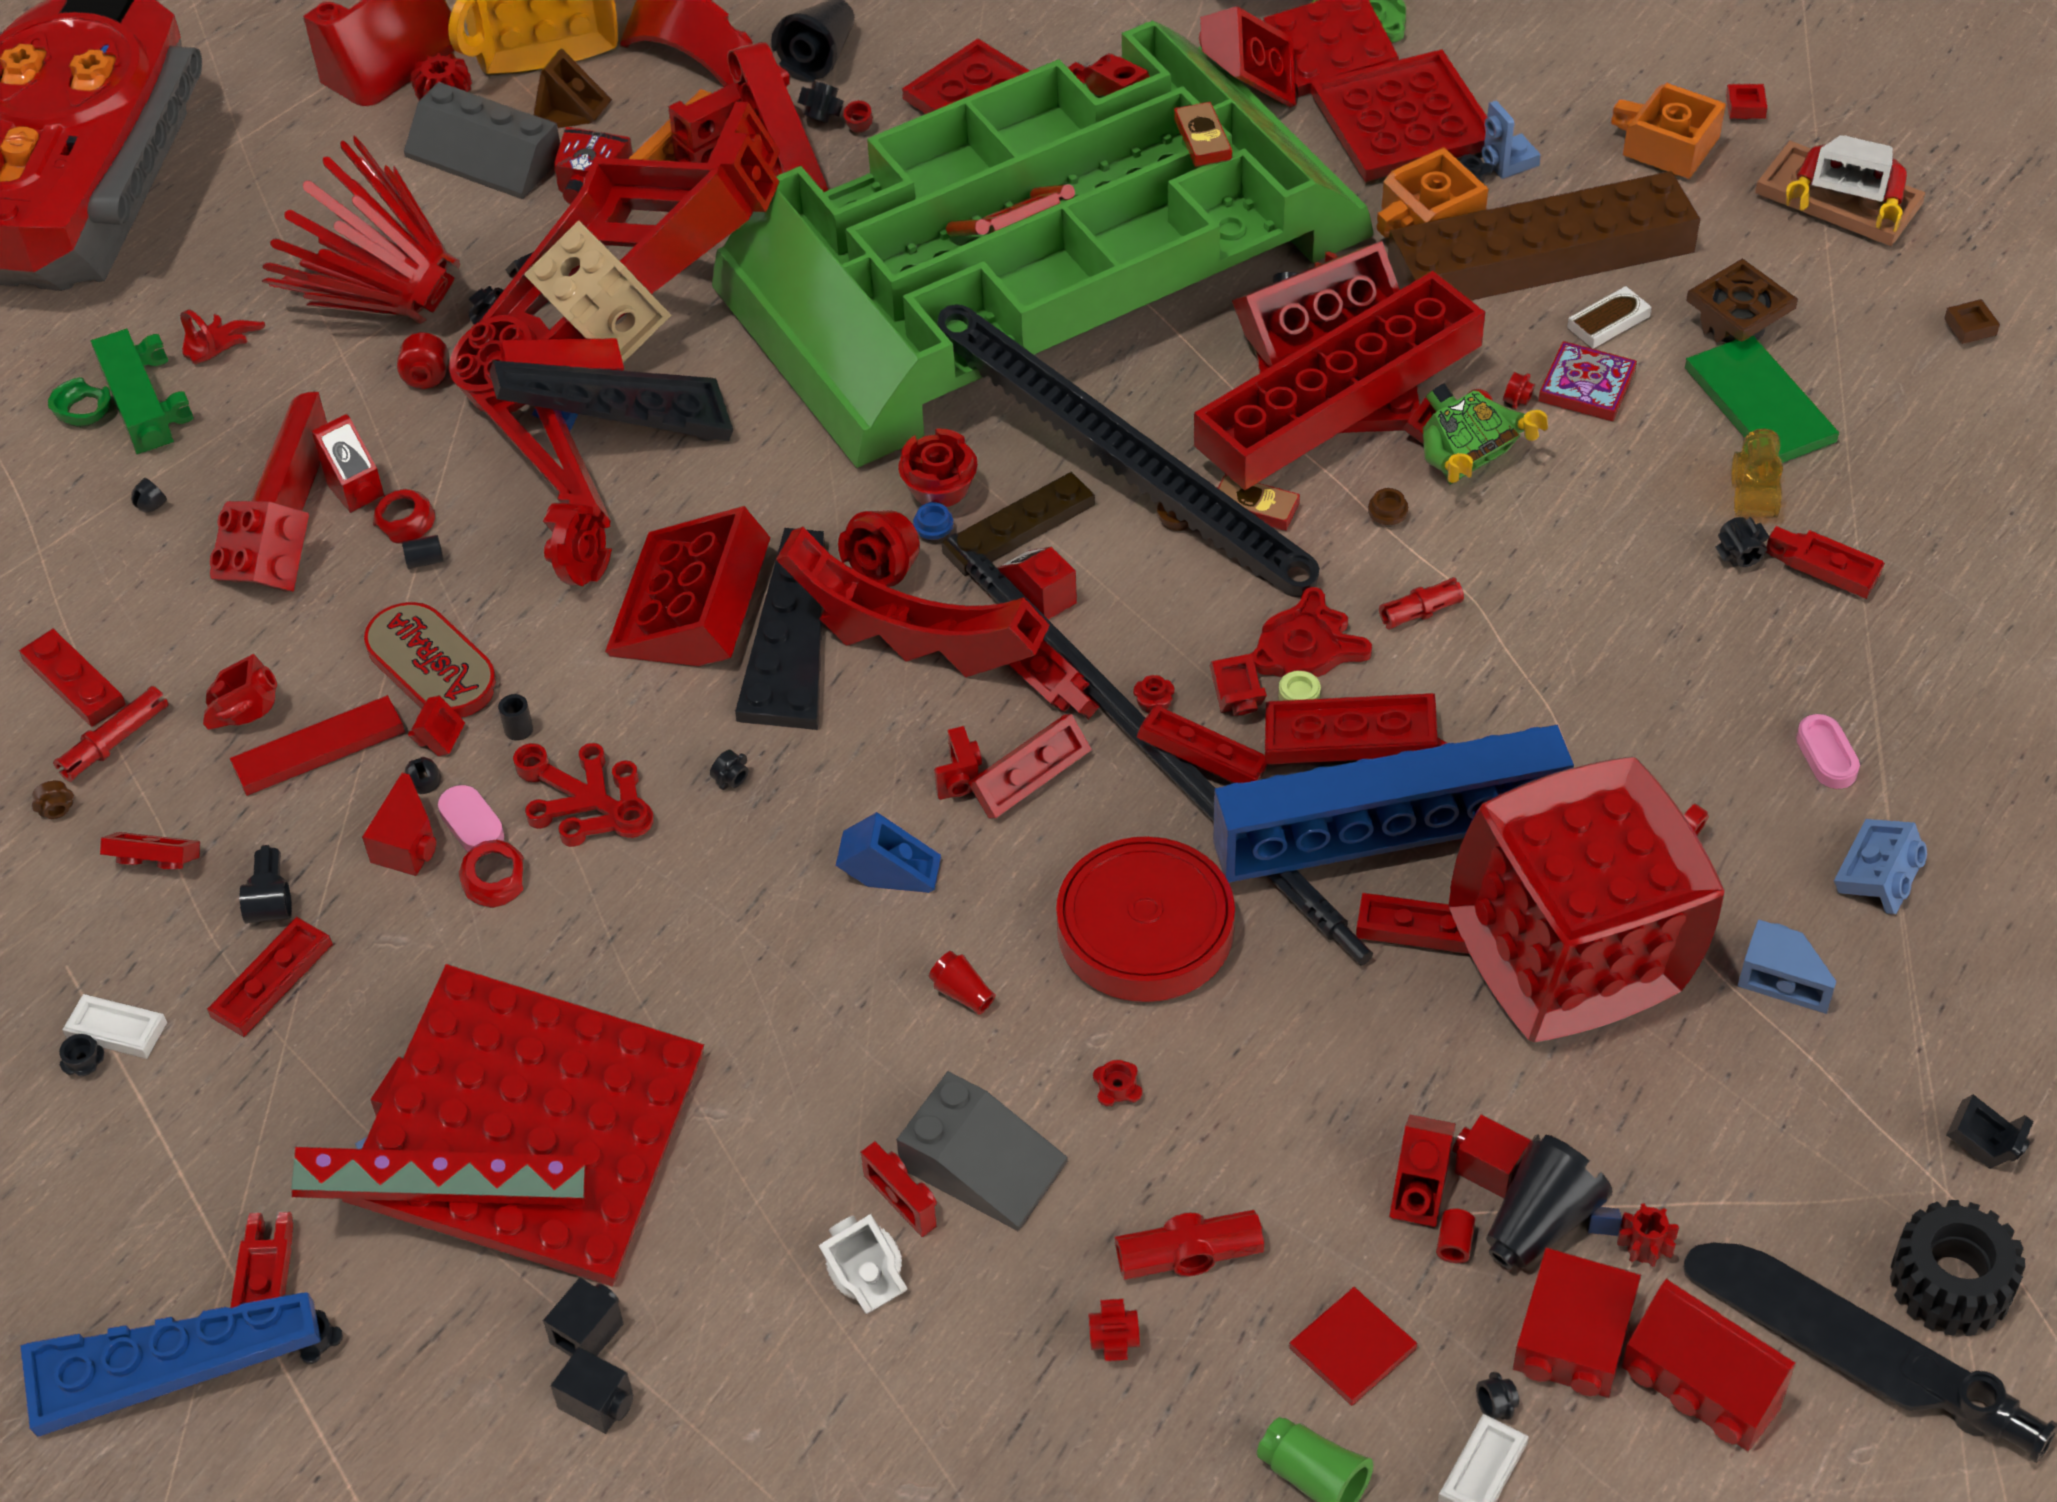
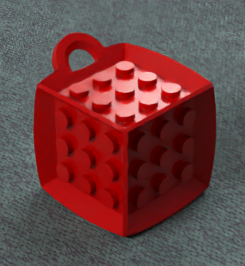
M1631 756L1595 762L1560 771L1514 788L1481 804L1469 825L1456 858L1450 886L1449 909L1474 963L1492 993L1525 1037L1532 1042H1539L1581 1033L1614 1023L1655 1006L1682 992L1694 976L1710 947L1720 917L1725 890L1711 860L1685 816L1649 770L1637 758Z

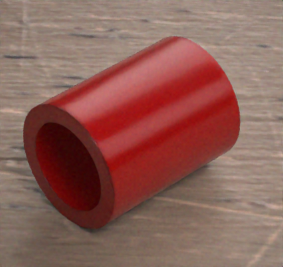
M1456 1208L1444 1211L1436 1248V1254L1439 1258L1450 1263H1464L1469 1260L1476 1218L1472 1213Z

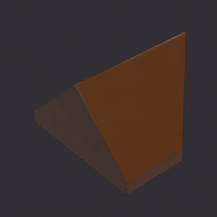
M561 48L540 72L533 115L557 123V128L591 124L598 118L612 99Z

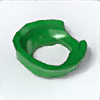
M81 377L74 378L52 390L48 398V408L53 412L57 420L76 427L90 426L100 420L108 411L111 401L110 389L107 386H104L102 389L88 385ZM84 397H92L98 400V407L95 412L87 414H73L69 412L70 407L74 403L81 401Z

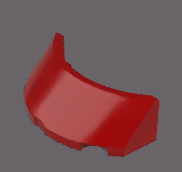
M636 0L621 38L620 46L627 48L630 44L638 41H654L672 46L702 64L725 87L734 82L728 66V52L732 49L752 45L753 41L745 31L735 29L729 22V14L712 0Z

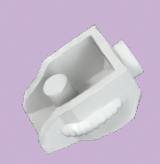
M871 1214L858 1222L854 1215L842 1220L829 1229L832 1237L818 1245L826 1258L827 1271L836 1288L845 1296H848V1298H856L866 1314L908 1290L899 1273L902 1266L900 1250L889 1232L881 1229Z

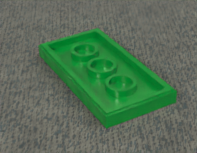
M1754 335L1743 342L1737 339L1686 358L1685 369L1770 468L1838 441L1839 431Z

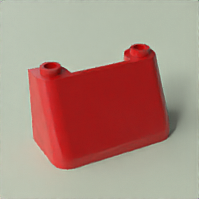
M361 0L350 9L328 1L320 3L317 7L303 15L320 83L359 106L375 105L409 83L412 78L411 72L415 70V63L425 61L426 55L435 57L440 52L442 56H447L455 51L449 39L451 10L446 0Z

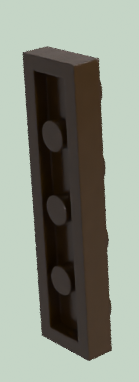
M1069 472L957 533V546L962 551H974L977 554H984L993 562L1095 505V494L1074 473ZM947 539L942 541V553L965 577L969 575L966 571L968 561Z

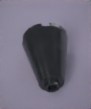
M828 0L790 14L780 20L771 35L773 53L776 51L781 60L778 64L793 78L805 82H812L815 79L827 76L834 68L853 27L855 15L851 6L844 0Z
M1539 1134L1535 1135L1525 1151L1486 1237L1487 1242L1491 1246L1488 1250L1491 1257L1508 1269H1512L1514 1265L1520 1268L1528 1266L1545 1252V1248L1553 1246L1610 1199L1613 1188L1605 1175L1600 1172L1594 1178L1585 1168L1590 1160L1567 1143L1546 1134L1542 1140Z

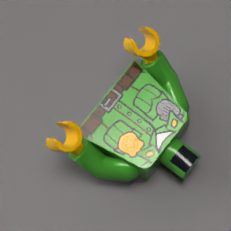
M1445 383L1441 384L1426 396L1436 413L1432 415L1423 427L1424 458L1427 463L1442 471L1446 480L1451 485L1465 476L1468 478L1472 477L1473 471L1508 452L1521 436L1519 433L1524 432V436L1528 441L1536 440L1539 437L1538 429L1548 430L1547 415L1541 410H1531L1525 414L1508 409L1485 398L1478 391H1472L1457 400Z

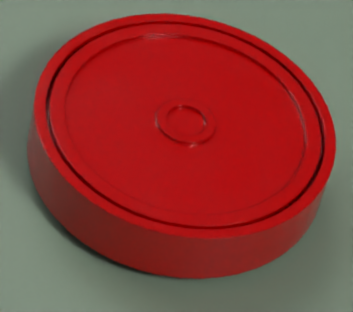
M1148 836L1125 838L1107 843L1081 858L1068 872L1059 889L1056 904L1057 936L1063 957L1074 973L1084 982L1112 997L1130 1001L1152 1002L1168 1000L1187 994L1209 981L1219 971L1232 948L1235 903L1230 884L1220 868L1209 857L1184 843Z

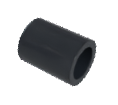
M438 535L402 542L408 569L444 562Z
M510 694L502 698L498 704V709L506 737L515 741L526 739L533 732V723L526 698L519 694Z

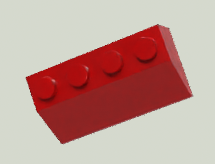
M1381 241L1232 300L1245 337L1266 364L1271 367L1396 293L1400 288Z

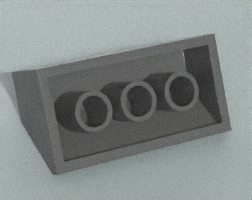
M438 82L417 104L404 148V155L409 159L524 199L555 166L560 138L557 123Z

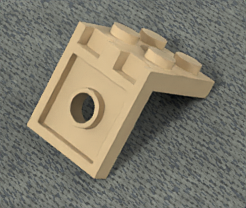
M580 221L570 228L524 274L586 339L617 338L623 363L671 316L638 279ZM580 265L579 270L574 275L569 276L571 270ZM627 313L626 318L621 323L615 325L618 317Z

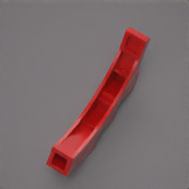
M804 527L792 530L776 559L825 609L820 620L846 646L880 635L905 662L940 651L965 678L1035 656L1050 626L1024 597L1000 604L965 606L930 601L889 588L862 575L829 554Z

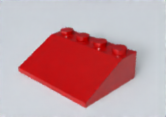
M745 506L648 532L605 650L610 657L701 666L732 657L771 539Z

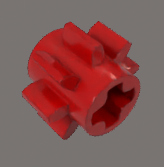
M1642 1203L1640 1210L1634 1216L1624 1212L1621 1221L1622 1230L1619 1231L1617 1245L1627 1246L1630 1254L1629 1261L1637 1260L1649 1263L1651 1267H1655L1656 1260L1661 1255L1669 1258L1673 1257L1676 1246L1674 1240L1677 1238L1679 1225L1669 1224L1666 1216L1667 1209L1659 1210L1647 1207L1645 1203Z
M1123 1299L1100 1300L1101 1312L1088 1313L1091 1350L1103 1349L1105 1362L1128 1360V1348L1140 1347L1137 1310L1125 1311Z

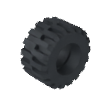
M1948 1200L1946 1207H1942L1939 1202L1928 1204L1926 1212L1919 1209L1913 1214L1911 1221L1906 1223L1890 1266L1892 1268L1890 1275L1891 1286L1897 1287L1895 1297L1899 1304L1907 1303L1909 1305L1906 1313L1913 1319L1920 1316L1925 1320L1924 1327L1933 1331L1935 1326L1944 1328V1334L1955 1336L1957 1330H1963L1965 1336L1977 1334L1979 1326L1985 1331L1993 1328L1997 1319L2002 1321L2006 1316L2023 1278L2025 1258L2021 1257L2024 1248L2020 1240L2012 1239L2015 1232L2008 1223L2001 1225L1998 1222L1999 1215L1992 1210L1988 1214L1979 1211V1204L1970 1202L1968 1207L1960 1206L1959 1200ZM1952 1257L1970 1265L1979 1277L1965 1279L1953 1276L1943 1270L1935 1261V1258Z

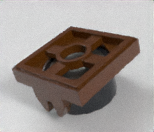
M1742 258L1690 289L1687 293L1686 301L1701 312L1700 321L1705 334L1711 332L1717 343L1719 341L1729 343L1737 339L1743 342L1752 335L1759 340L1764 335L1767 326L1796 309L1798 298Z

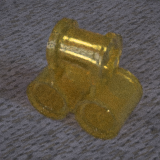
M1757 429L1750 432L1743 440L1741 452L1734 453L1731 483L1732 487L1735 488L1734 512L1736 516L1777 518L1781 507L1780 479L1783 472V462L1778 457L1780 437L1772 430Z

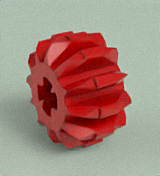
M439 52L435 57L426 55L425 61L416 62L415 70L411 72L412 89H414L418 101L438 82L466 92L472 90V79L468 66L465 64L464 59L456 58L454 53L442 56Z

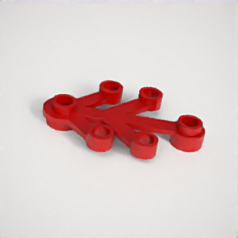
M597 743L585 744L578 753L581 767L586 772L587 784L550 765L545 748L539 744H525L515 751L513 761L519 777L528 782L542 780L572 796L550 801L536 799L528 803L525 813L528 824L531 827L537 829L545 828L552 822L553 817L598 810L605 814L584 820L576 817L564 819L560 823L558 830L562 843L569 847L579 846L585 841L587 835L615 831L620 836L634 838L645 834L652 827L654 822L653 811L645 801L637 797L636 785L639 781L637 766L633 762L628 760L620 761L612 768L614 784L620 789L621 800L617 801L606 795L602 770L606 759L603 747ZM592 755H596V756H597V757L594 758V759H586V758H588L589 756H592ZM631 773L627 777H620L621 774ZM537 812H545L543 815L534 816ZM570 830H578L574 834H567Z

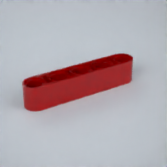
M759 42L730 50L728 52V66L742 102H749L780 149L779 156L772 169L774 174L778 176L802 166L823 192L828 191L821 169L769 45L766 42Z

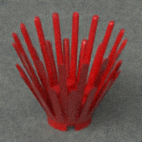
M354 135L353 142L363 157H358L353 149L343 140L340 142L342 151L371 184L409 233L355 179L349 177L330 157L325 156L322 160L323 165L354 195L352 197L354 206L394 243L313 182L305 181L303 189L344 221H336L334 229L352 242L293 210H287L284 213L286 220L317 236L318 243L331 250L320 249L317 254L280 239L271 240V247L301 258L302 260L299 262L301 267L327 276L312 274L268 262L262 265L263 269L285 276L282 280L265 278L262 282L270 284L269 286L303 292L305 293L303 295L304 298L317 300L308 302L307 306L404 315L419 324L424 323L426 319L418 313L422 308L427 309L431 313H434L455 280L454 276L446 272L449 263L459 269L460 260L445 250L396 167L393 166L392 172L385 165L383 172L364 144Z

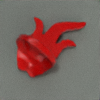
M185 310L180 315L185 331L182 347L183 356L191 359L194 365L207 361L234 345L246 344L248 342L247 338L242 333L259 331L264 328L265 322L234 320L222 325L221 317L214 314L213 322L207 326L197 313L192 310ZM192 319L201 328L198 332L193 325Z

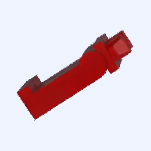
M778 65L787 87L790 85L789 73ZM735 82L687 106L681 101L668 106L671 133L674 134L672 142L675 161L708 163L711 152L715 148L735 102H742Z

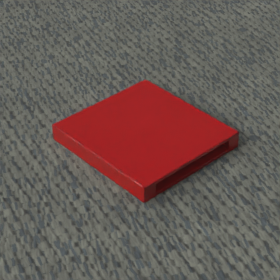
M1354 1286L1289 1342V1349L1353 1406L1417 1349V1342Z

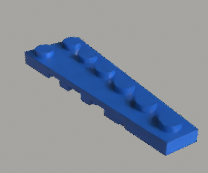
M308 1292L244 1303L233 1308L222 1307L202 1311L198 1317L176 1321L173 1317L157 1319L155 1320V1325L129 1329L127 1325L108 1328V1334L83 1338L81 1334H75L20 1345L30 1429L39 1437L320 1343L321 1338L314 1300Z

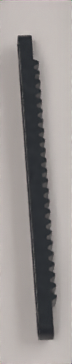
M950 305L939 313L937 326L953 343V351L964 358L971 369L976 367L983 378L986 376L990 377L994 386L1001 385L1006 395L1012 393L1017 403L1022 404L1024 402L1027 404L1031 413L1038 412L1043 422L1049 420L1052 423L1053 429L1056 431L1061 429L1068 440L1071 438L1075 439L1080 449L1086 447L1090 456L1093 458L1098 456L1105 467L1108 465L1112 466L1117 476L1123 474L1127 483L1130 485L1135 483L1142 494L1149 493L1154 503L1160 501L1165 511L1175 512L1179 521L1186 520L1191 530L1198 529L1201 532L1202 538L1205 540L1208 538L1212 539L1217 549L1223 547L1226 550L1227 556L1238 558L1243 568L1249 566L1254 576L1261 575L1284 593L1295 597H1302L1303 592L1307 588L1316 586L1320 568L1317 561L1310 554L1005 333L964 305ZM960 320L967 325V329L963 332H953L946 325L950 321ZM1293 567H1300L1308 573L1309 578L1302 582L1294 581L1288 576L1287 571Z

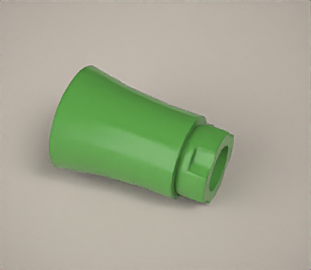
M1278 1417L1270 1424L1257 1449V1457L1268 1463L1274 1473L1292 1483L1315 1502H1358L1368 1486L1374 1467V1462L1371 1458L1345 1449L1320 1436L1303 1424H1295L1282 1417Z

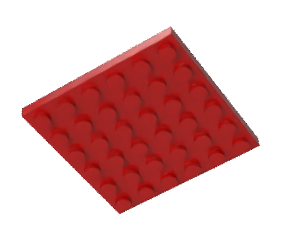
M445 964L362 1149L585 1156L583 1206L342 1199V1202L613 1287L703 1056L705 1044Z

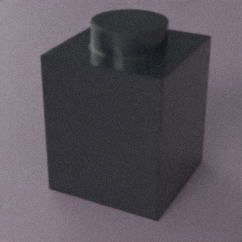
M579 1277L543 1319L550 1344L570 1357L578 1347L597 1356L624 1324L618 1304L619 1299L616 1294L603 1284L598 1283L594 1286Z
M581 1347L576 1349L550 1385L558 1409L604 1434L609 1431L615 1421H621L627 1415L633 1402V1391L628 1373Z

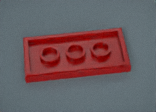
M1433 693L1266 702V764L1375 759L1396 755L1403 751H1418L1438 747L1436 699Z

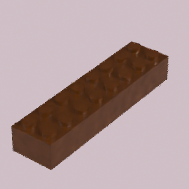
M1669 171L1393 229L1389 233L1388 259L1400 290L1429 272L1434 271L1472 301L1695 253L1701 219L1673 172Z

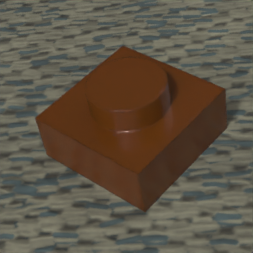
M1982 299L1948 307L1944 320L1962 344L1996 336L2000 323Z

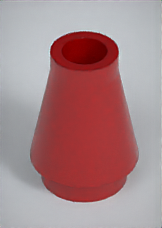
M948 951L934 964L928 977L934 982V989L971 1008L978 1015L982 1014L996 997V994L988 988L963 954L956 955L953 951Z

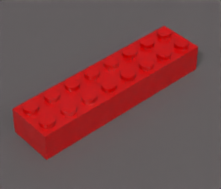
M1431 271L1194 412V447L1241 488L1247 490L1481 347L1485 311L1434 271Z

